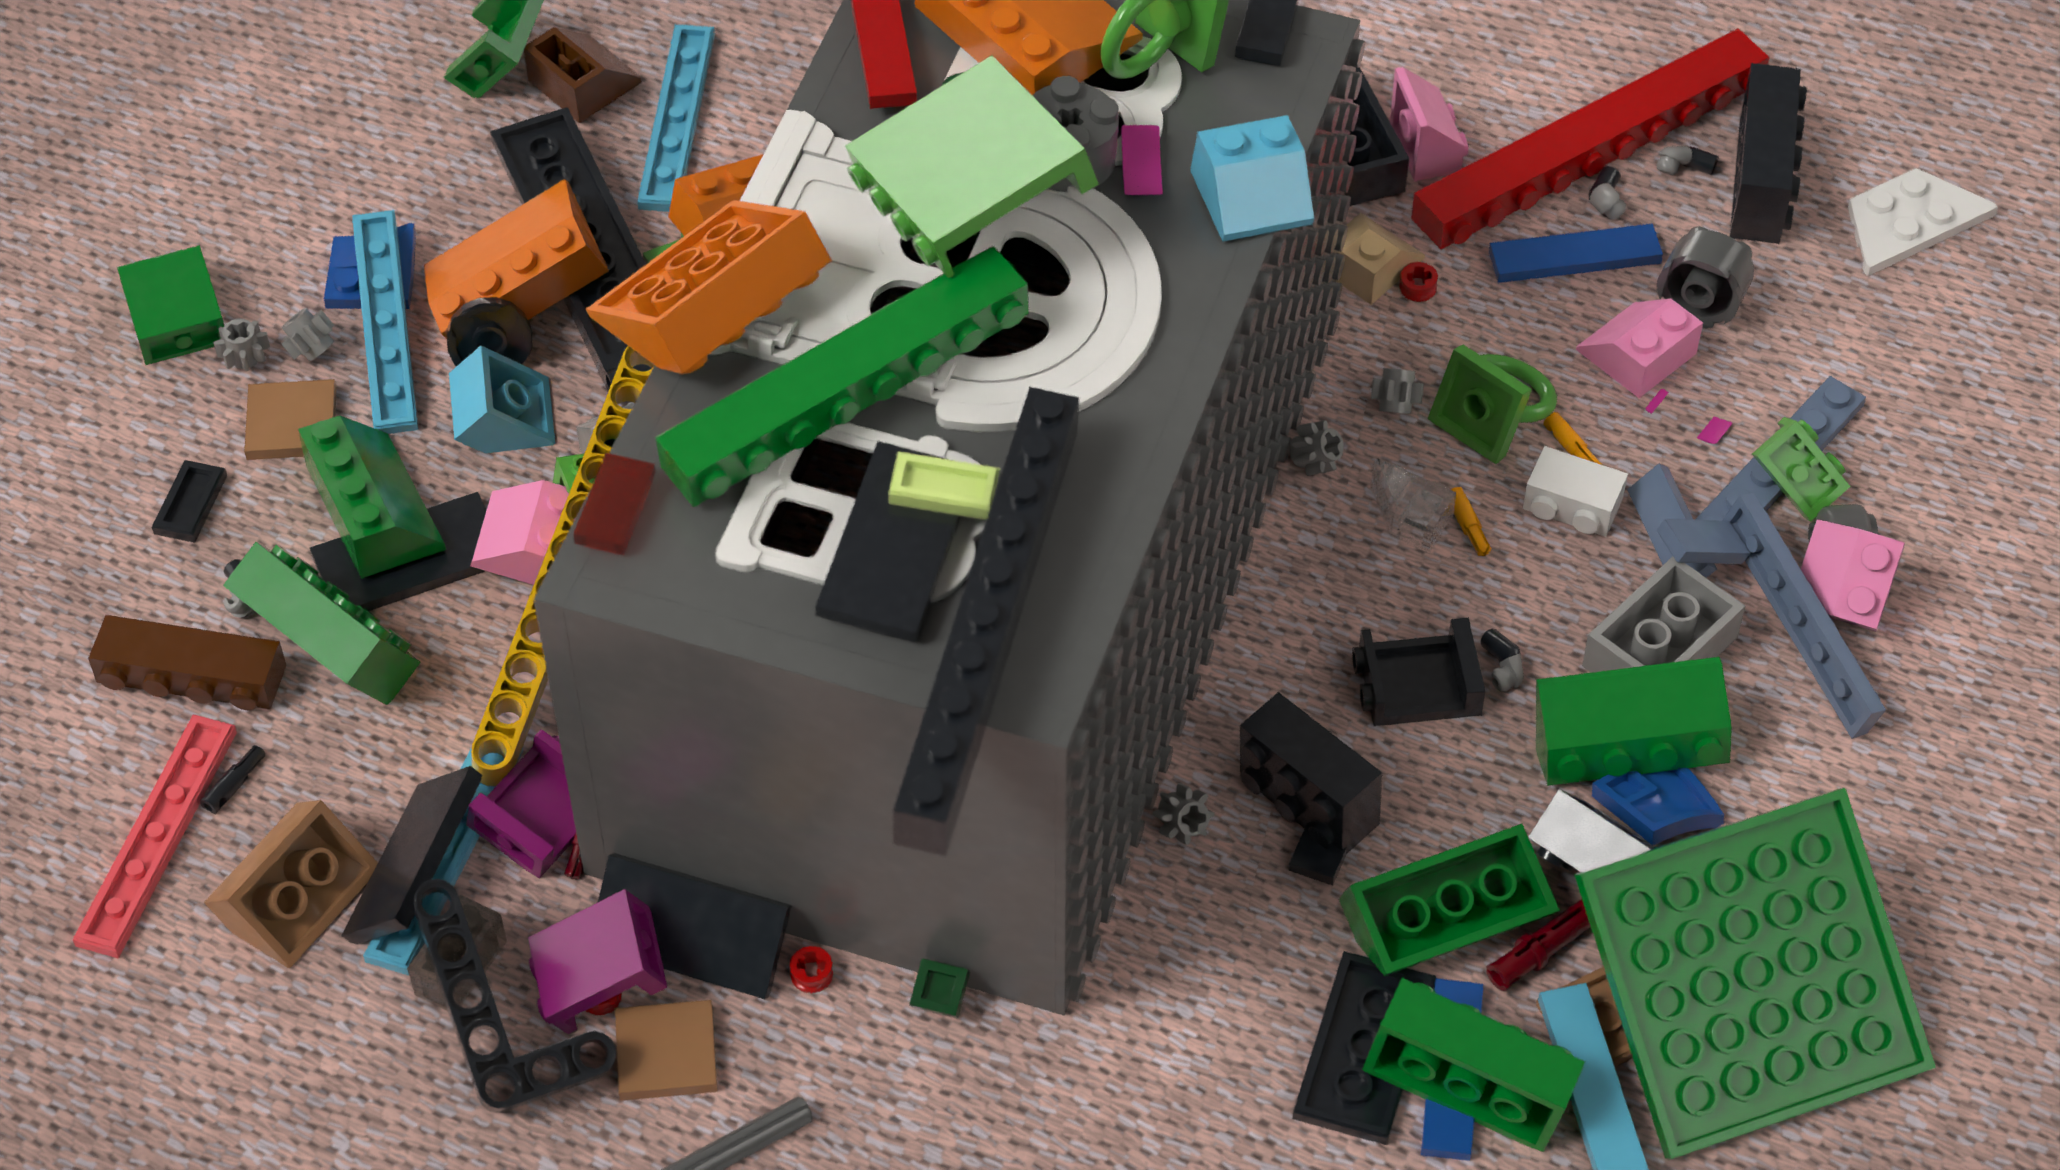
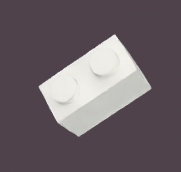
M1544 446L1528 480L1523 509L1532 512L1540 519H1554L1572 525L1582 533H1596L1607 537L1624 497L1628 473Z

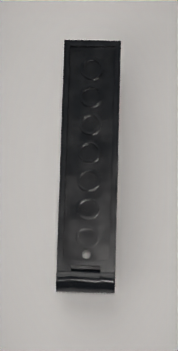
M568 107L492 130L490 135L492 144L522 205L564 179L571 186L609 271L565 297L564 301L607 391H609L623 352L628 345L590 318L586 309L645 266L646 263ZM639 364L633 367L634 369L643 372L652 369L650 366L644 364Z

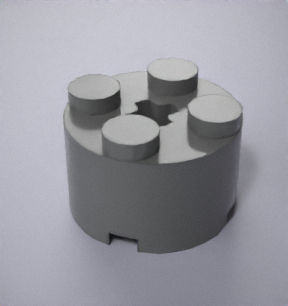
M1057 77L1052 81L1051 85L1038 90L1032 96L1085 148L1099 183L1097 186H1099L1109 178L1115 168L1119 106L1115 100L1109 98L1099 89L1079 83L1074 77ZM1065 177L1047 189L1068 192V186L1073 185Z
M1701 226L1690 229L1688 234L1680 238L1673 248L1658 277L1657 294L1660 299L1663 296L1664 299L1674 300L1702 321V328H1712L1715 323L1725 321V324L1736 315L1753 281L1754 265L1751 259L1753 252L1746 243L1736 241L1728 235L1711 231Z

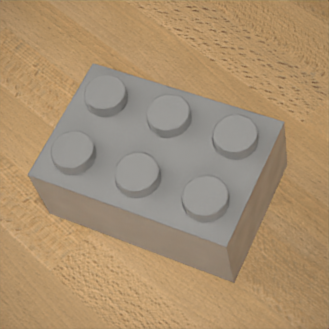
M1672 556L1588 634L1582 667L1589 672H1599L1718 657L1738 638L1746 606L1686 563H1677Z

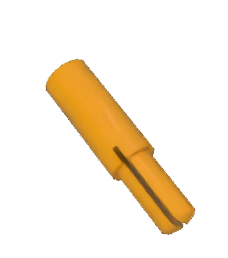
M1558 412L1552 413L1545 419L1543 423L1548 431H1553L1554 438L1569 454L1601 464L1588 449L1585 441Z
M1454 487L1445 494V498L1463 533L1468 536L1478 556L1488 555L1491 551V546L1482 531V525L1463 488Z

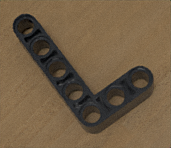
M432 879L423 883L416 891L414 898L415 916L473 1086L482 1106L493 1112L508 1111L590 1082L607 1074L614 1064L616 1048L610 1037L598 1031L586 1032L514 1058L457 891L453 885L441 879ZM439 892L447 896L450 901V908L447 912L438 916L427 913L422 906V901L428 894ZM447 938L459 939L466 947V954L458 961H445L438 953L439 944ZM469 983L479 988L482 995L480 1003L473 1008H464L458 1005L453 994L460 985ZM485 1029L491 1031L496 1036L498 1046L492 1053L481 1055L472 1050L469 1039L478 1030ZM588 1043H596L603 1047L606 1052L605 1064L599 1068H590L584 1065L579 1056L582 1046ZM544 1059L555 1062L560 1069L559 1079L549 1085L539 1083L534 1078L532 1071L536 1062ZM494 1076L508 1078L513 1084L514 1092L512 1096L505 1101L498 1102L492 1100L487 1095L485 1089L488 1080Z

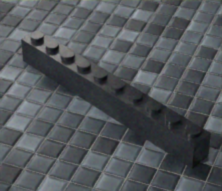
M1029 387L893 809L894 845L941 856L947 855L1075 443L1078 428L1079 397Z

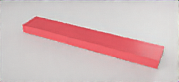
M192 715L73 938L75 947L119 959L193 818L200 800L204 797L237 734L235 725Z

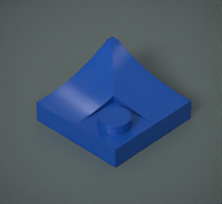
M407 223L397 227L406 309H410L414 280L416 246L414 223ZM354 235L333 236L324 294L326 309H361Z
M1678 768V770L1646 774L1632 771L1621 776H1611L1608 774L1592 783V797L1652 845H1656L1679 834L1700 829L1718 828L1724 824V813L1689 768Z

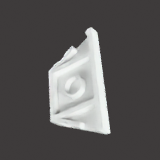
M1918 168L1851 198L1848 205L1851 223L1855 225L1856 229L1854 235L1857 247H1860L1864 261L1863 271L1867 276L1996 216L1998 209L1994 202Z

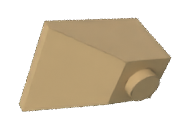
M1360 213L1346 225L1348 226L1345 245L1343 250L1339 251V254L1345 255V263L1341 277L1336 282L1342 283L1345 288L1372 305L1400 280L1401 271L1406 265L1413 262H1421L1425 258V254Z

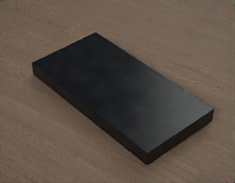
M877 441L817 600L815 616L916 643L961 515L889 504V491L898 452L945 458Z
M478 492L427 508L445 543L446 550L364 578L360 577L341 537L309 548L319 576L326 582L330 581L350 596L348 599L357 606L361 605L368 611L485 572V570L472 567L471 562L486 514V508Z
M468 766L417 785L341 935L350 943L359 944L409 927L415 915L414 898L416 891L423 883L433 879L482 780L481 773L472 766Z
M612 853L608 856L598 902L626 889L650 907L662 964L665 970L758 998L767 999L769 997L792 905L620 854Z
M1343 951L1294 1106L1293 1120L1383 1145L1388 1144L1404 1089L1373 1076L1362 1069L1401 979L1404 978L1413 983H1422L1434 989L1435 975L1406 968L1384 976L1370 958Z

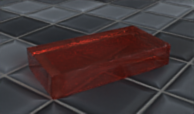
M606 452L574 530V544L624 556L656 475L655 464Z

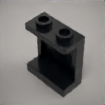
M1469 617L1451 619L1449 634L1444 636L1373 642L1371 630H1361L1359 646L1352 648V662L1355 674L1363 673L1365 684H1360V702L1363 711H1371L1373 726L1482 716L1486 691Z

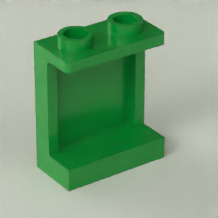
M483 0L474 8L471 15L489 30L448 66L444 79L471 97L479 99L519 63L544 0Z
M200 245L117 267L145 365L215 347L214 342L221 339L219 328L224 327V322Z

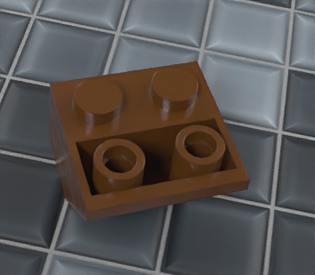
M553 27L526 44L524 48L528 81L561 109L568 107L573 119L579 124L642 83L641 77L587 34Z

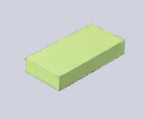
M898 452L889 491V504L987 520L998 486L1000 468Z

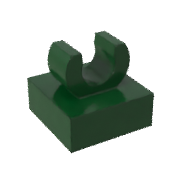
M921 958L909 1005L912 1008L958 1019L970 971L965 968Z

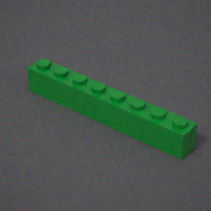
M994 246L989 247L952 268L953 276L949 278L945 274L938 276L655 437L660 467L693 508L707 499L721 496L733 484L751 474H758L764 471L773 461L792 450L806 447L818 435L836 425L849 422L858 412L877 401L891 398L903 386L921 376H928L934 373L943 363L962 352L966 353L974 350L983 340L1002 329H1009L1017 325L1023 317L1029 314L1027 282Z

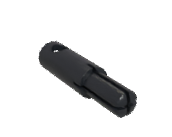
M253 745L236 765L233 764L200 800L201 806L209 812L216 814L248 779L249 773L265 757L264 750L257 745Z

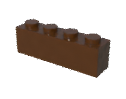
M105 615L88 657L96 683H101L106 688L112 690H122L124 687L141 689L157 697H164L168 694L186 696L192 701L201 704L219 701L231 703L233 706L247 711L253 710L256 707L271 710L287 666L280 641Z

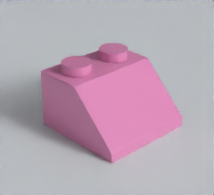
M1404 67L1395 68L1390 123L1409 157L1408 168L1414 182L1450 175L1462 169L1463 157L1468 155V143L1465 134L1458 132L1455 126V113L1452 105L1445 103L1440 89Z
M1672 299L1634 302L1576 346V350L1640 398L1697 354L1703 322Z
M541 480L492 491L471 566L534 585L569 495L566 487Z
M1817 519L1801 571L1812 585L1815 594L1830 618L1877 632L1905 543L1862 529Z

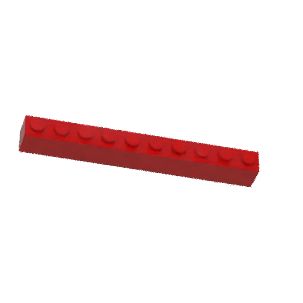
M1737 28L1414 192L1411 219L1440 250L1453 243L1457 245L1462 244L1473 233L1482 228L1499 225L1506 216L1519 209H1530L1539 199L1552 192H1563L1572 182L1585 175L1589 177L1596 175L1605 165L1618 158L1620 160L1629 158L1636 149L1649 142H1660L1669 132L1682 125L1685 127L1693 125L1700 116L1713 109H1724L1733 99L1745 93L1751 63L1768 65L1770 57L1743 31Z

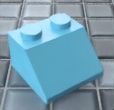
M1288 115L1197 132L1190 172L1223 242L1313 224L1314 213L1305 150Z
M483 346L478 347L449 373L454 440L485 454L552 446L555 444L548 376Z

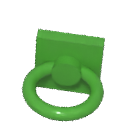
M1125 0L1110 21L1102 41L1101 61L1103 68L1112 77L1118 79L1132 78L1150 68L1169 48L1197 70L1204 72L1215 65L1229 0ZM1135 20V24L1152 35L1153 38L1139 53L1129 59L1121 60V43L1128 28Z
M1462 344L1452 352L1427 419L1494 464H1497L1507 455L1518 424L1538 422L1550 416L1557 405V394L1549 379L1531 365L1504 355H1479ZM1513 376L1528 383L1538 393L1540 401L1537 404L1526 406L1532 389Z

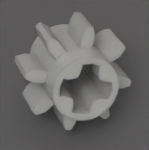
M304 308L282 326L287 336L283 338L284 341L281 344L293 359L303 354L311 361L333 344L334 340L328 333L333 330L334 324L322 310L313 315L307 308Z
M237 318L228 322L224 327L219 328L221 339L215 341L214 346L217 357L224 358L227 369L235 366L249 371V368L258 362L264 363L266 361L263 350L270 348L267 332L260 331L258 321L250 322L246 319Z
M1383 368L1382 379L1373 378L1371 399L1380 400L1379 411L1411 414L1412 403L1422 404L1424 383H1415L1416 371Z
M1326 420L1297 426L1296 429L1299 436L1294 437L1290 441L1289 447L1290 456L1295 465L1305 468L1307 476L1335 471L1337 467L1334 461L1343 455L1344 450L1343 440L1338 431L1328 428Z
M1178 783L1176 792L1160 793L1161 801L1158 805V810L1153 811V816L1159 818L1164 823L1159 830L1160 834L1170 839L1176 837L1179 842L1186 845L1190 844L1191 836L1207 835L1206 828L1209 824V819L1215 816V813L1208 810L1204 805L1208 798L1206 793L1198 789L1192 791L1191 787L1182 783Z

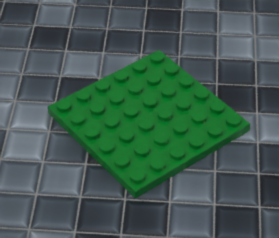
M1846 787L1574 875L1665 1159H1674L1936 1068Z

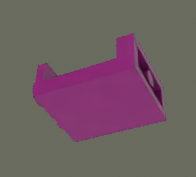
M539 730L534 736L532 748L487 796L480 792L469 804L466 826L539 879L571 845L576 833L559 736H550L544 730Z
M626 889L528 937L532 956L529 958V967L537 981L540 995L537 999L539 1013L546 1023L553 1024L566 1034L577 1031L575 1015L636 985L651 996L668 988L650 907Z

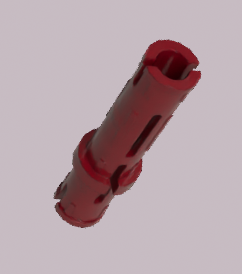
M1582 898L1532 935L1525 934L1515 941L1514 948L1487 965L1486 968L1488 970H1486V973L1491 983L1500 991L1508 990L1510 986L1532 970L1537 972L1547 966L1548 959L1591 928Z

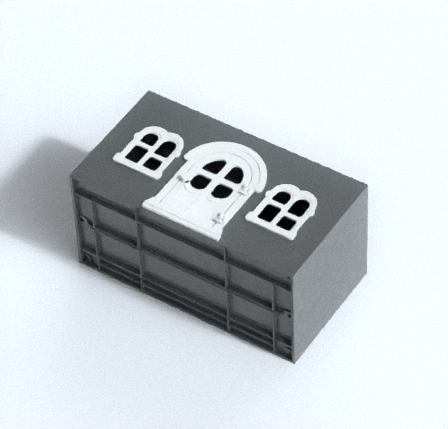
M851 0L842 1L740 199L743 202L805 211L832 261L818 271L819 277L813 283L804 288L794 289L781 299L783 303L780 308L767 316L756 318L744 327L745 333L742 337L730 344L719 346L707 355L708 361L698 370L688 374H680L654 366L534 598L585 875L603 880L608 856L612 853L620 854L790 904L792 907L785 933L914 972H918L921 958L965 968L970 971L967 983L969 988L1064 1016L1070 1001L1079 1002L1086 981V974L1081 973L1086 961L1093 963L1096 959L1101 942V935L1096 934L1101 922L1108 924L1111 920L1116 902V896L1111 895L1115 884L1124 885L1131 861L1130 858L1126 857L1130 846L1137 848L1140 844L1145 827V821L1141 820L1144 808L1152 810L1155 805L1159 791V783L1155 782L1158 772L1166 773L1168 771L1173 754V747L1169 746L1172 735L1180 737L1183 732L1187 717V711L1183 710L1186 699L1194 701L1201 680V675L1196 674L1200 664L1207 666L1210 661L1214 647V640L1210 639L1213 629L1221 631L1224 625L1228 608L1226 604H1223L1226 595L1234 596L1237 591L1241 571L1236 570L1239 561L1247 562L1250 557L1254 537L1249 536L1252 527L1260 529L1263 523L1266 503L1262 501L1265 494L1271 496L1274 494L1279 477V470H1276L1275 467L1278 461L1285 463L1287 460L1290 441L1292 440V438L1287 436L1290 429L1297 431L1296 427L1301 423L1304 406L1300 405L1302 397L1310 399L1316 380V374L1312 373L1314 366H1323L1327 354L1328 342H1324L1326 335L1334 336L1338 326L1340 311H1336L1334 308L1336 309L1338 306L1343 284L1336 282V280L1340 279L1345 263V255L1339 254V251L1343 250L1348 232V226L1342 225V222H1345L1351 201V197L1345 196L1344 193H1347L1354 170L1352 166L1347 165V162L1351 161L1356 145V136L1350 135V131L1354 130L1359 114V105L1353 104V100H1356L1362 82V73L1356 72V68H1359L1365 50V41L1359 39L1360 20L1298 5L1281 66L1235 57L1236 44L1249 0H1229L1215 65L1204 72H1200L1168 48L1156 63L1135 77L1118 79L1110 76L1102 67L1083 80L1082 84L1099 89L1109 98L1115 100L1119 106L1117 156L1115 168L1109 178L1084 194H1081L1074 186H1068V192L1046 189L955 246L971 250L972 252L968 259L994 246L1006 260L1069 275V286L1063 293L1057 296H1044L1028 291L1029 314L1025 317L1036 319L1046 324L1049 331L1043 341L1027 350L1001 357H971L961 353L943 363L934 373L928 376H921L903 386L891 398L877 401L858 412L849 422L832 427L815 437L806 447L792 450L773 461L764 471L747 476L730 486L721 496L707 499L693 508L660 467L655 437L882 309L893 287L906 286L917 289L944 274L939 268L920 264L907 258L913 246V238L905 241L893 225L890 218L891 214L883 217L873 204L869 196V190L862 193L848 173L847 167L853 163L845 145L908 106L870 109ZM899 0L918 101L941 87L947 77L956 73H964L977 65L978 62L915 7V0ZM1104 0L1116 11L1125 2V0ZM1135 20L1132 22V25L1143 33V39L1120 55L1121 60L1129 59L1139 53L1153 38L1152 35L1135 24ZM1288 115L1305 150L1314 213L1313 224L1223 242L1190 172L1197 132ZM1123 125L1159 126L1162 195H1126L1124 193L1121 127ZM1029 387L1079 397L1078 428L1075 443L947 855L941 856L894 845L893 809L986 520L961 516L915 643L815 616L817 600L855 499L800 484L802 477L822 439L870 453L874 452L877 441L953 461L1000 468V480ZM791 502L827 511L833 515V520L823 542L813 557H802L770 548L772 540Z

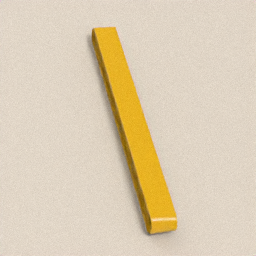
M627 346L623 352L472 744V767L482 774L480 783L486 786H497L517 764L548 682L542 643L533 642L528 638L531 634L540 632L534 598L593 486L589 480L598 476L612 447L604 444V442L609 439H617L632 410L624 409L619 404L625 401L635 403L652 369L644 372L638 371L633 367L644 364L653 369L655 366L630 346ZM520 672H529L535 678L528 683H519L513 679V676ZM512 712L520 718L515 723L505 724L500 722L497 717L502 713ZM489 753H498L504 757V760L496 765H488L481 758Z

